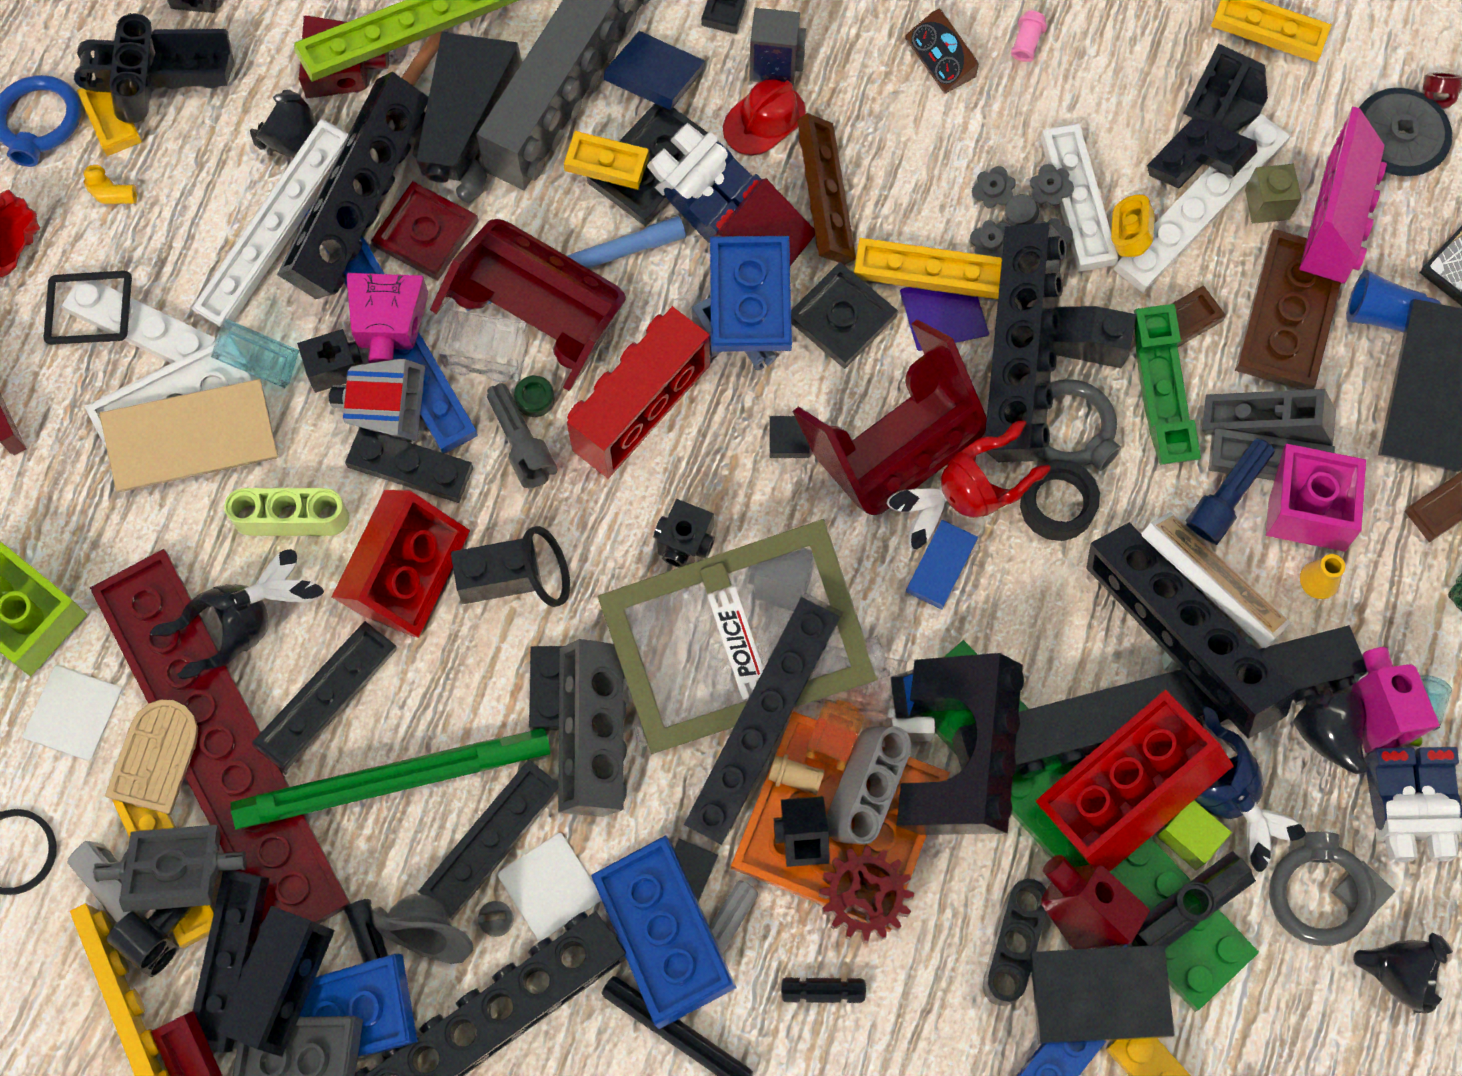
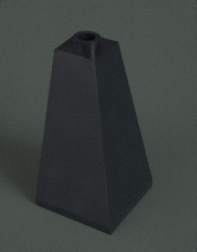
M441 32L416 159L422 176L438 183H446L449 179L461 180L480 151L477 132L522 64L517 42Z

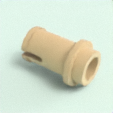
M784 754V757L775 755L768 780L776 782L775 786L777 787L781 783L817 796L824 769L789 760V755Z

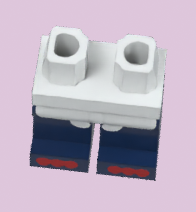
M687 123L670 140L684 156L677 161L664 148L647 164V167L660 181L655 186V189L662 195H665L669 202L709 243L710 237H715L714 235L762 178L757 174H750L733 157L731 152L718 142V138L711 131L703 136L698 130Z
M1419 747L1416 751L1414 748H1376L1364 760L1367 764L1366 774L1373 817L1377 826L1375 828L1376 841H1385L1390 862H1409L1417 859L1416 841L1427 840L1430 861H1452L1457 858V836L1462 834V803L1458 794L1455 768L1459 764L1458 748Z

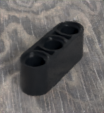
M1027 878L1020 880L1012 887L1005 898L983 979L984 995L991 1003L997 1006H1007L1014 1003L1024 994L1031 973L1030 953L1037 950L1046 916V911L1041 905V898L1047 889L1041 882L1035 879ZM1020 891L1032 893L1037 901L1036 910L1025 911L1021 909L1016 900L1017 893ZM1017 932L1024 937L1026 949L1023 953H1014L1009 950L1005 943L1007 933ZM1004 973L1014 980L1015 991L1012 995H1002L995 989L994 978L996 974Z

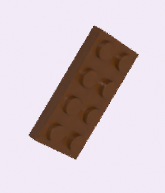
M1273 229L1269 236L1235 371L1300 390L1314 389L1341 282L1299 270L1307 238Z

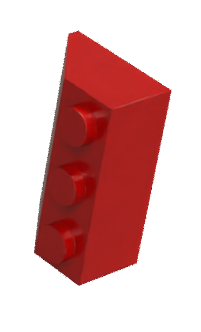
M384 490L331 597L366 618L419 638L453 568L451 551L462 549L470 530L412 491Z

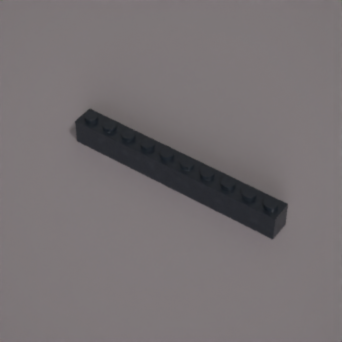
M1350 625L1258 649L1264 660L1277 673L1284 675L1289 680L1292 688L1296 691L1293 698L1295 705L1305 704V696L1310 694L1318 696L1323 690H1332L1334 695L1351 691L1352 685L1367 673L1363 656ZM1180 669L1020 711V728L1016 736V771L1014 775L1021 773L1022 778H1029L1045 772V766L1061 763L1063 768L1079 764L1086 758V755L1093 752L1165 689L1202 726L1205 724L1203 720V706L1210 707L1216 712L1221 726L1232 722L1192 679ZM976 723L959 727L952 738L961 769L967 765L975 750L977 742Z

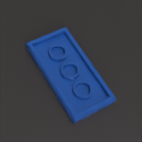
M666 835L591 875L620 945L626 953L625 957L653 1023L658 1029L737 988L671 840Z

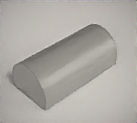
M84 841L70 855L67 863L118 923L125 915L130 913L123 912L119 903L122 887L121 879L95 882L93 868H95V863L119 861L104 844ZM149 910L134 912H137L140 916L146 914Z

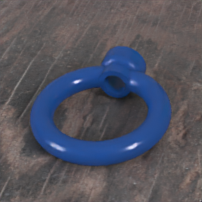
M47 75L22 78L5 88L0 93V142L8 147V158L21 166L33 167L38 164L41 152L51 150L64 143L74 133L81 120L82 106L77 92L64 80ZM46 90L54 92L63 98L66 104L65 117L61 124L52 132L37 137L29 132H19L16 135L9 129L6 121L8 110L21 96L33 91Z

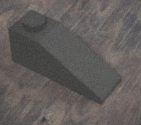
M1326 389L1206 394L1202 431L1204 434L1212 435L1214 429L1218 428L1333 446L1336 409Z

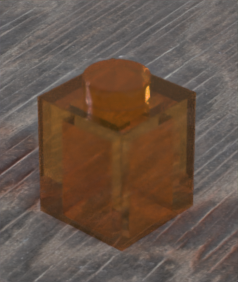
M825 700L808 742L805 756L845 771L863 727L865 716L859 714V709L853 704L842 700H836L834 704Z

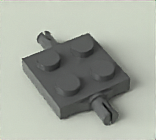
M218 825L132 831L128 849L121 861L95 863L93 875L95 882L121 879L122 887L119 903L123 912L212 905L214 883L220 871L245 870L247 859L245 851L219 854L221 834Z

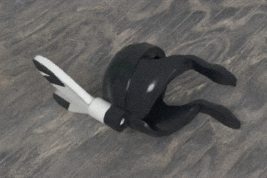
M287 549L278 553L264 570L257 584L250 587L239 584L215 586L198 594L188 602L182 616L176 621L158 624L150 631L151 636H170L187 627L207 607H214L222 624L223 637L221 649L210 658L188 663L177 674L179 679L193 678L199 675L201 671L225 666L243 651L247 652L255 647L268 629V613L262 599L302 603L312 602L322 597L324 593L323 588L311 581L286 580L296 566V551Z

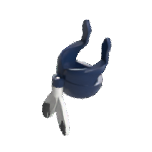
M1203 706V720L1207 727L1238 755L1230 758L1233 767L1200 794L1195 801L1211 815L1218 818L1234 819L1244 815L1248 821L1246 837L1248 861L1257 872H1262L1266 869L1271 859L1270 835L1283 840L1294 841L1305 836V829L1292 817L1259 808L1257 804L1263 794L1264 782L1262 779L1263 774L1256 758L1247 747L1245 741L1237 733L1221 726L1219 718L1213 709Z

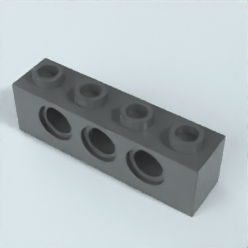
M578 639L560 648L558 813L604 817L624 810V801L627 794L626 784L623 781V762L627 752L626 743L623 740V720L627 710L626 702L623 699V680L625 676L615 646L612 643ZM592 682L596 685L598 694L594 691ZM592 722L595 724L597 728L598 735L594 732L592 728ZM592 763L597 769V776L593 773Z

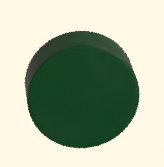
M541 376L525 377L517 384L514 391L516 405L519 411L526 416H543L554 405L553 387L547 379Z

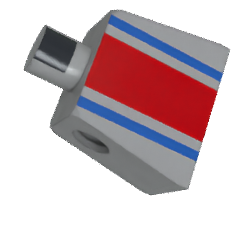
M406 359L351 366L347 373L346 385H333L331 387L329 403L333 408L344 409V423L417 441L425 366Z

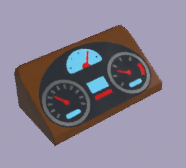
M940 8L931 12L905 35V39L944 94L976 78L979 66L977 59Z

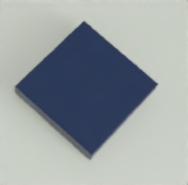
M638 31L605 69L604 80L671 110L702 73L705 60Z

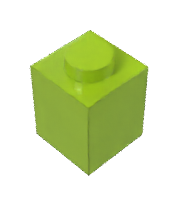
M1193 800L1164 825V829L1157 837L1196 871L1206 864L1232 832Z

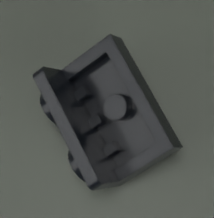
M153 30L151 37L155 55L149 71L151 87H166L169 89L205 87L213 89L220 86H228L234 63L228 30Z

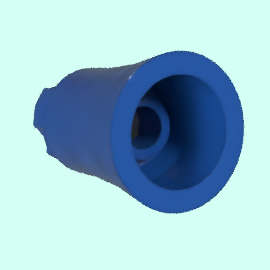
M1364 270L1357 279L1350 295L1346 320L1350 323L1374 325L1404 333L1411 300L1418 299L1437 304L1441 303L1437 299L1427 297L1425 293L1408 289L1388 281L1369 270Z

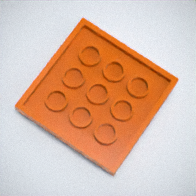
M793 711L776 755L784 757V754L789 755V760L824 769L819 791L816 796L813 793L781 783L779 787L775 786L776 782L768 780L772 768L771 765L731 864V869L822 906L828 904L829 899L819 897V890L830 887L829 884L822 880L824 872L836 873L831 864L835 857L844 863L847 862L846 852L848 849L852 848L857 857L862 856L865 846H870L873 857H878L879 853L884 849L887 851V858L885 860L887 863L891 864L898 859L902 862L897 871L899 876L903 874H910L912 876L927 835H919L896 826L901 783L948 780L950 772L909 757L881 830L875 840L868 844H851L834 841L829 836V864L786 867L784 843H775L773 818L781 817V799L824 796L827 816L858 738L856 735ZM869 778L867 779V784H866L868 791H869V789H870V780H869ZM854 817L852 818V821H851V829H852V831L854 830V827H855ZM866 867L868 873L880 878L886 876L878 869ZM848 873L842 877L838 884L837 896L850 889L851 882ZM860 881V890L856 898H865L867 903L873 907L872 899L876 891H868ZM909 882L903 886L904 890L907 889ZM895 893L884 898L881 905L885 917L893 909ZM850 911L846 913L852 918L867 923L865 917L856 912ZM887 926L886 931L890 933L891 928Z

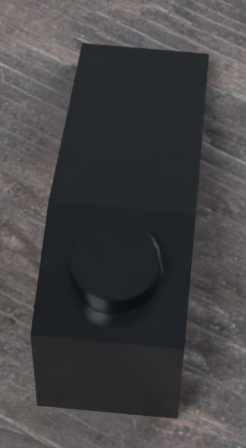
M1098 306L1057 307L1060 328L1058 333L1054 334L1053 344L1057 356L1122 368L1130 351L1136 314ZM1033 337L1028 338L1023 343L1022 348L1028 346Z

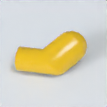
M90 165L85 168L83 172L85 177L83 180L84 186L98 202L102 204H136L137 190L135 185H114L105 175V169L100 165Z

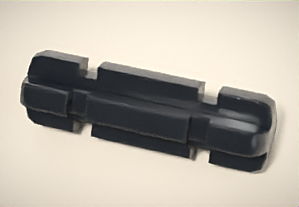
M786 977L781 982V998L784 1002H799L800 999H806V1003H841V999H847V1003H862L866 998V983L862 978H847L846 982L841 981V978H806V981H800V978Z

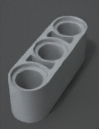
M897 726L869 727L864 729L858 736L827 814L829 836L834 841L868 844L878 836L911 751L910 737L902 728ZM883 739H884V741H885V751H884V752H883V750H882V742H883ZM868 778H869V780H870V789H869V791L867 790V785H866ZM854 817L855 827H854V830L852 831V829H851V821H852V818Z

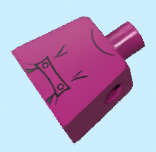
M347 273L351 331L358 347L370 348L368 363L393 360L394 349H412L416 342L428 299V290L423 275Z

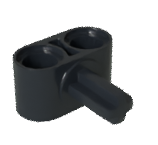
M194 906L156 909L149 918L144 915L140 916L137 912L132 911L113 927L107 937V943L141 972L149 977H153L161 972L176 954L178 948L171 942L172 939L168 935Z

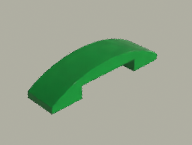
M1175 304L1135 309V343L1141 392L1149 431L1159 464L1166 465L1200 460L1201 455L1195 420H1190L1177 347L1181 343Z

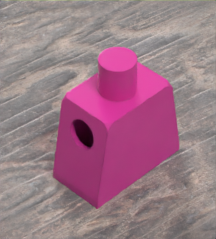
M1387 647L1374 648L1362 654L1368 675L1353 684L1351 691L1357 693L1364 704L1365 723L1361 739L1363 740L1365 753H1370L1376 748L1404 747L1440 726L1420 675L1414 665L1407 664L1393 667Z

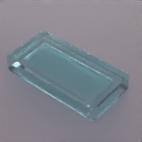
M225 319L220 326L211 357L285 388L290 383L299 350L229 319Z

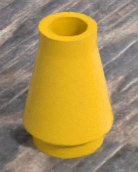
M1328 554L1321 559L1306 564L1300 573V584L1303 590L1309 596L1317 599H1327L1335 595L1340 587L1342 574L1346 568L1344 560L1336 554Z

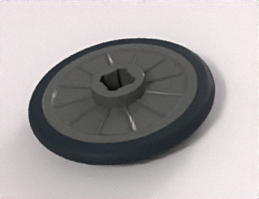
M1389 88L1374 93L1360 105L1359 108L1385 145L1381 161L1387 163L1386 173L1397 176L1422 175L1440 165L1449 153L1452 144L1450 121L1441 106L1434 100L1428 99L1423 93L1408 88ZM1398 130H1400V131H1403V130H1404V131H1406V133H1402V134H1401Z

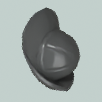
M411 894L399 900L389 913L382 907L372 909L373 924L382 936L423 957L448 964L463 963L473 952L471 939L465 932L451 926L449 914L440 902L429 895Z

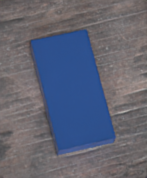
M941 520L906 589V593L943 610L978 537Z

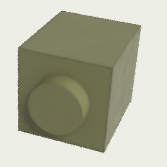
M1294 164L1255 168L1245 188L1252 223L1290 220L1301 200Z

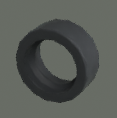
M1054 460L1043 463L1040 466L1049 464L1051 466L1050 471L1044 479L1033 483L1021 497L1020 510L1023 519L1034 533L1048 540L1065 541L1076 538L1088 529L1099 508L1100 491L1097 482L1086 468L1073 461ZM1050 480H1063L1074 485L1083 497V509L1080 514L1067 522L1055 521L1045 516L1036 503L1037 492L1041 485Z

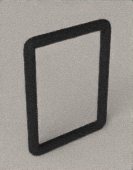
M122 270L52 275L48 280L44 341L47 344L54 345L124 340L128 334L131 273ZM124 278L120 333L52 337L56 282Z

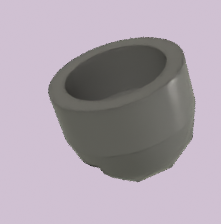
M501 901L486 903L478 915L481 929L492 937L505 935L511 929L514 921L511 909ZM505 912L506 919L485 922V915Z

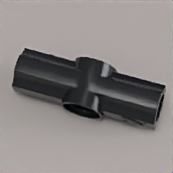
M1233 851L1229 852L1153 908L1135 936V942L1138 946L1165 945L1166 949L1255 883L1256 880L1253 877L1252 870L1243 858L1236 855ZM1184 894H1191L1199 899L1201 903L1199 915H1193L1185 909L1183 905Z

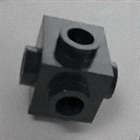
M676 498L668 518L661 516L653 538L657 539L658 554L662 555L663 561L680 568L699 561L700 557L708 558L715 541V536L711 535L714 528V513Z

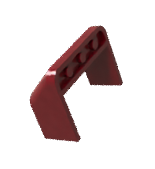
M491 219L453 259L430 311L437 314L450 298L454 299L459 306L469 310L483 308L489 301L556 340L553 346L554 355L562 366L572 369L563 386L564 389L570 391L593 358L621 310L626 296L614 283L515 225L501 219Z
M918 319L912 322L911 325L924 355L909 367L906 374V387L911 397L852 440L844 429L825 424L799 406L792 411L816 459L855 505L869 515L884 513L890 508L887 505V500L890 496L898 491L917 488L945 467L956 453L962 451L975 440L982 438L986 431V414L954 339Z

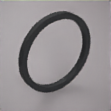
M541 526L532 527L525 532L522 541V555L526 573L532 587L543 602L551 607L563 605L568 600L570 594V576L564 554L556 539L547 529ZM534 534H539L548 542L557 558L562 577V591L558 599L552 598L543 589L536 576L531 559V540Z
M11 809L0 812V820L21 816L36 821L46 833L49 847L48 856L42 870L35 878L18 887H0V894L3 895L21 894L36 887L49 874L55 861L57 846L51 827L43 818L27 810Z

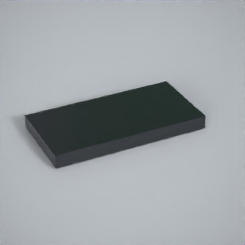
M1418 299L1410 301L1380 442L1379 456L1455 472L1461 471L1462 308Z

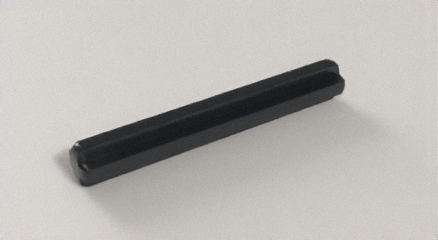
M612 976L602 990V995L605 999L715 1075L753 1076L752 1069L679 1019L658 1029L653 1023L642 994L617 976Z

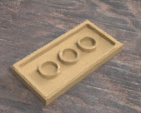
M260 379L99 413L114 485L118 493L278 458Z

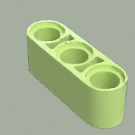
M242 488L231 492L224 504L225 513L237 531L249 536H332L344 531L349 523V512L341 497L334 490L327 488ZM288 506L296 507L295 512L290 517L279 518L282 509ZM329 506L337 507L336 512L331 517H319L320 512L324 508ZM245 507H255V511L249 517L238 518L239 513Z

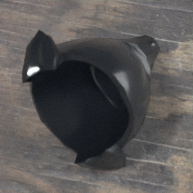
M286 89L273 97L276 102L274 109L265 123L261 122L258 125V129H250V135L254 145L260 150H265L268 147L280 154L294 158L317 125V122L301 94Z
M1323 690L1318 696L1311 694L1305 696L1306 705L1299 711L1293 721L1303 739L1322 757L1354 774L1366 772L1367 764L1364 760L1362 751L1363 740L1361 739L1365 723V710L1359 695L1354 692L1333 695L1330 690Z
M1431 933L1428 937L1429 942L1405 940L1396 941L1380 948L1357 950L1354 953L1353 962L1356 966L1375 976L1395 998L1413 1009V1013H1431L1442 1000L1435 993L1440 962L1446 964L1448 961L1447 954H1451L1453 951L1442 936Z

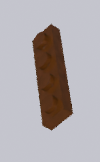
M807 113L797 119L800 136L799 143L805 167L804 174L810 198V211L815 228L816 246L820 257L846 265L855 260L856 255L834 124Z

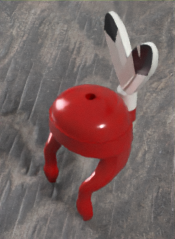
M1026 421L1014 422L1003 435L979 438L962 451L956 453L942 473L941 486L939 488L902 490L888 498L887 505L895 511L909 512L919 510L909 531L908 543L911 549H918L928 542L939 521L945 502H948L955 511L969 518L984 517L998 511L999 508L1018 501L1033 483L1044 479L1050 471L1051 466L1049 464L1034 467L1015 487L1005 489L990 483L976 464L977 455L1003 447L1016 440L1022 434L1027 424Z

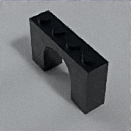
M1001 653L914 660L910 701L932 711L970 709L977 725V742L971 759L954 777L940 782L901 783L896 826L919 835L1008 834L1009 818L1012 814V780L1016 771V736L1020 728V693L1024 685L1022 664Z

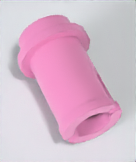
M1026 11L1024 16L1019 18L1018 26L1020 29L1014 47L1011 50V55L1015 59L1022 62L1034 60L1040 36L1047 29L1046 18L1043 14L1037 11Z

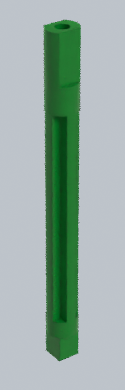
M544 728L507 737L489 739L230 802L231 814L235 829L261 823L265 824L551 754L549 741Z

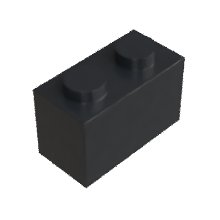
M523 538L451 551L456 589L462 604L535 591L524 566L522 555ZM532 538L531 559L536 576L542 585L537 553Z

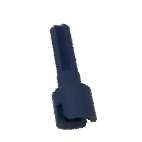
M1254 439L1214 495L1209 494L1208 496L1203 495L1185 520L1187 522L1186 526L1202 539L1218 545L1237 519L1234 510L1235 506L1273 456L1275 449L1265 440Z

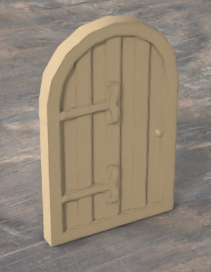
M158 700L147 704L137 712L128 729L105 797L132 804L136 807H143L169 815L172 814L196 747L199 730L196 718L186 706L174 700Z

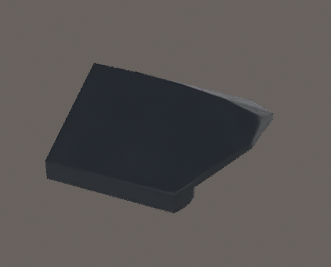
M1218 43L1183 114L1191 118L1196 116L1233 132L1253 122L1260 115L1268 99L1265 64Z

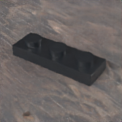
M359 427L345 461L347 468L456 503H460L473 470L472 462Z

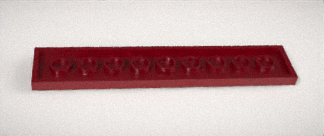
M162 549L90 587L148 704L158 700H174L186 706L196 718L199 729L197 743L185 777L209 824L218 825L221 834L220 846L223 852L245 851L247 859L246 869L237 871L270 878L260 925L266 918L270 906L318 924L343 911L351 902L305 814L235 829L230 802L290 786L282 770L253 747L252 742L261 733V730L227 665L201 671L199 675L193 678H178L177 674L188 663L210 658L219 652L200 614L187 627L177 631L175 634L167 637L150 635V631L156 625L173 622L180 618L185 606L192 600L166 550Z

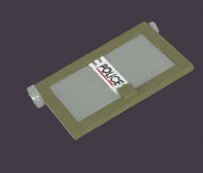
M824 519L597 596L640 720L639 723L634 724V732L641 748L649 746L651 754L734 728L801 596L805 593L844 613L795 707L891 675L878 635L866 639L864 637Z

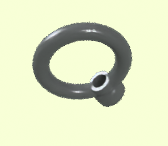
M1074 379L1050 382L1053 398L1062 395H1074L1089 401L1100 415L1101 429L1100 433L1090 440L1085 449L1079 451L1065 452L1048 445V447L1044 448L1043 461H1073L1080 466L1091 463L1099 471L1104 470L1112 463L1121 450V446L1114 441L1117 431V417L1112 403L1101 390L1087 382ZM1027 411L1022 412L1021 421L1025 418Z
M1305 833L1304 845L1292 850L1280 860L1270 880L1269 899L1278 922L1292 936L1312 945L1332 946L1351 940L1366 927L1375 907V887L1369 871L1354 854L1339 847L1340 840L1337 833ZM1307 862H1334L1351 875L1357 887L1358 898L1356 908L1348 920L1339 926L1321 929L1309 926L1295 916L1288 904L1287 885L1291 875L1301 865Z

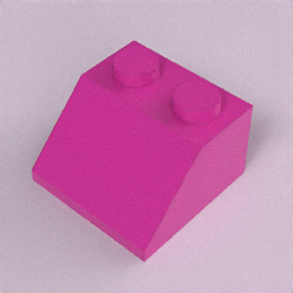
M1286 444L1283 448L1268 502L1266 536L1346 552L1362 531L1366 459Z

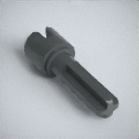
M499 383L496 386L489 387L487 389V399L512 447L508 459L522 487L534 488L545 484L547 477L542 468L545 467L546 471L552 475L558 471L545 442L541 439L533 438L507 385Z

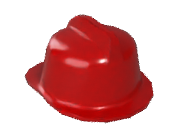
M776 79L763 80L757 83L750 90L749 94L726 115L723 123L724 139L730 148L740 154L750 156L763 154L798 128L797 119L806 113L804 101L793 90V86L788 80L785 82Z

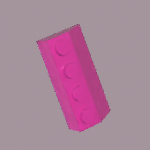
M1352 106L1327 158L1299 270L1344 284L1352 269L1359 271L1363 264L1367 248L1361 247L1362 241L1366 242L1374 219L1368 218L1369 212L1373 213L1380 196V191L1375 189V185L1380 184L1387 163L1381 161L1385 145L1360 108Z

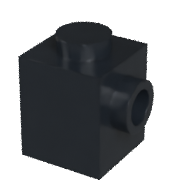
M824 796L781 799V817L773 818L775 843H784L786 867L829 864V829Z

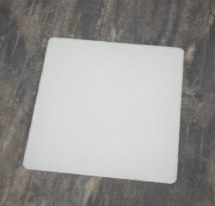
M58 665L54 666L23 733V739L90 761L122 688Z
M557 833L497 873L500 881L539 941L562 928L578 914L586 912L602 901L595 884L562 833Z

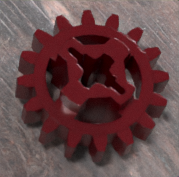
M865 846L860 857L856 856L852 848L848 849L846 852L847 862L844 863L835 857L831 864L836 873L824 872L822 880L830 885L828 888L819 890V897L829 899V903L822 907V914L829 915L833 913L835 918L831 928L835 930L841 925L847 927L845 938L848 940L851 939L855 932L861 933L863 943H868L873 932L876 933L881 941L885 940L887 937V926L896 932L901 928V924L896 918L897 915L901 917H908L911 910L903 905V901L912 900L914 892L904 890L903 886L910 882L911 876L910 874L899 876L897 871L902 862L898 859L891 864L885 861L887 851L884 849L879 853L878 857L871 855L870 846ZM866 867L878 869L886 876L880 878L868 873ZM848 873L851 882L850 889L837 896L838 884L842 877ZM860 881L868 891H876L872 899L873 907L867 903L865 898H856L860 890ZM895 893L893 909L885 917L881 905L884 898ZM850 911L856 912L864 916L867 923L856 921L846 913Z

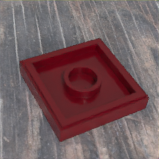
M767 178L759 180L714 236H789L791 266L814 238L815 229Z
M412 181L373 236L371 242L373 247L438 281L479 220L475 213Z

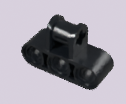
M137 13L126 14L118 20L115 41L97 39L82 41L78 45L77 50L80 65L74 73V81L79 87L95 92H111L114 115L117 119L126 123L142 121L148 114L151 92L149 71L155 55L151 37V22L144 15ZM92 50L95 51V52H94V58H92V55H91V51H92ZM93 73L96 77L95 80H92Z

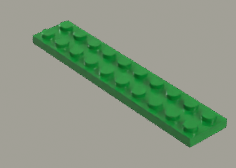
M962 640L944 657L978 654ZM1020 700L1019 712L1028 710L1029 708ZM970 709L930 710L919 714L921 717L934 718L935 733L955 754L956 751L952 738L958 728L976 723ZM1061 763L1045 766V772L1029 778H1022L1021 773L1013 775L1011 815L1051 858L1061 854L1073 867L1090 865L1035 802L1076 765L1063 768ZM1151 837L1110 871L1150 911L1191 881ZM1184 894L1183 905L1185 909L1193 915H1199L1201 912L1199 899L1194 895ZM1218 909L1208 919L1199 923L1165 949L1169 985L1194 1012H1197L1239 973L1259 951ZM1133 940L1131 944L1134 947L1138 946L1135 940Z

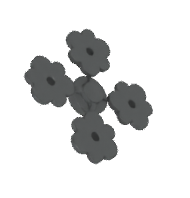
M1051 164L1043 165L1039 169L1038 175L1030 179V186L1033 188L1032 197L1025 194L1013 196L1012 190L1016 186V181L1013 177H1008L1007 170L1004 167L996 166L989 173L986 171L980 172L977 176L978 183L972 188L974 199L983 201L986 208H993L996 204L1006 205L1004 214L1007 222L995 224L994 221L987 220L983 223L982 228L975 229L970 235L971 243L976 246L975 254L1002 258L1005 226L1047 223L1042 220L1036 221L1039 216L1037 204L1049 202L1050 205L1057 206L1062 202V198L1072 195L1074 185L1069 180L1068 170L1065 168L1057 170ZM1051 218L1048 222L1064 237L1067 252V244L1073 238V231L1069 226L1061 225V221L1058 218Z

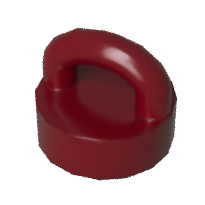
M1427 73L1424 76L1423 83L1424 95L1428 99L1437 102L1442 109L1449 108L1456 103L1459 93L1462 92V76L1451 73ZM1434 93L1449 94V97L1437 100L1434 98Z

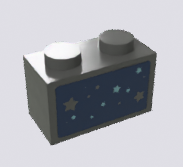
M765 8L754 9L750 39L749 81L761 82L763 80L776 79L785 82L788 80L794 86L795 72H803L807 28H799L800 12Z

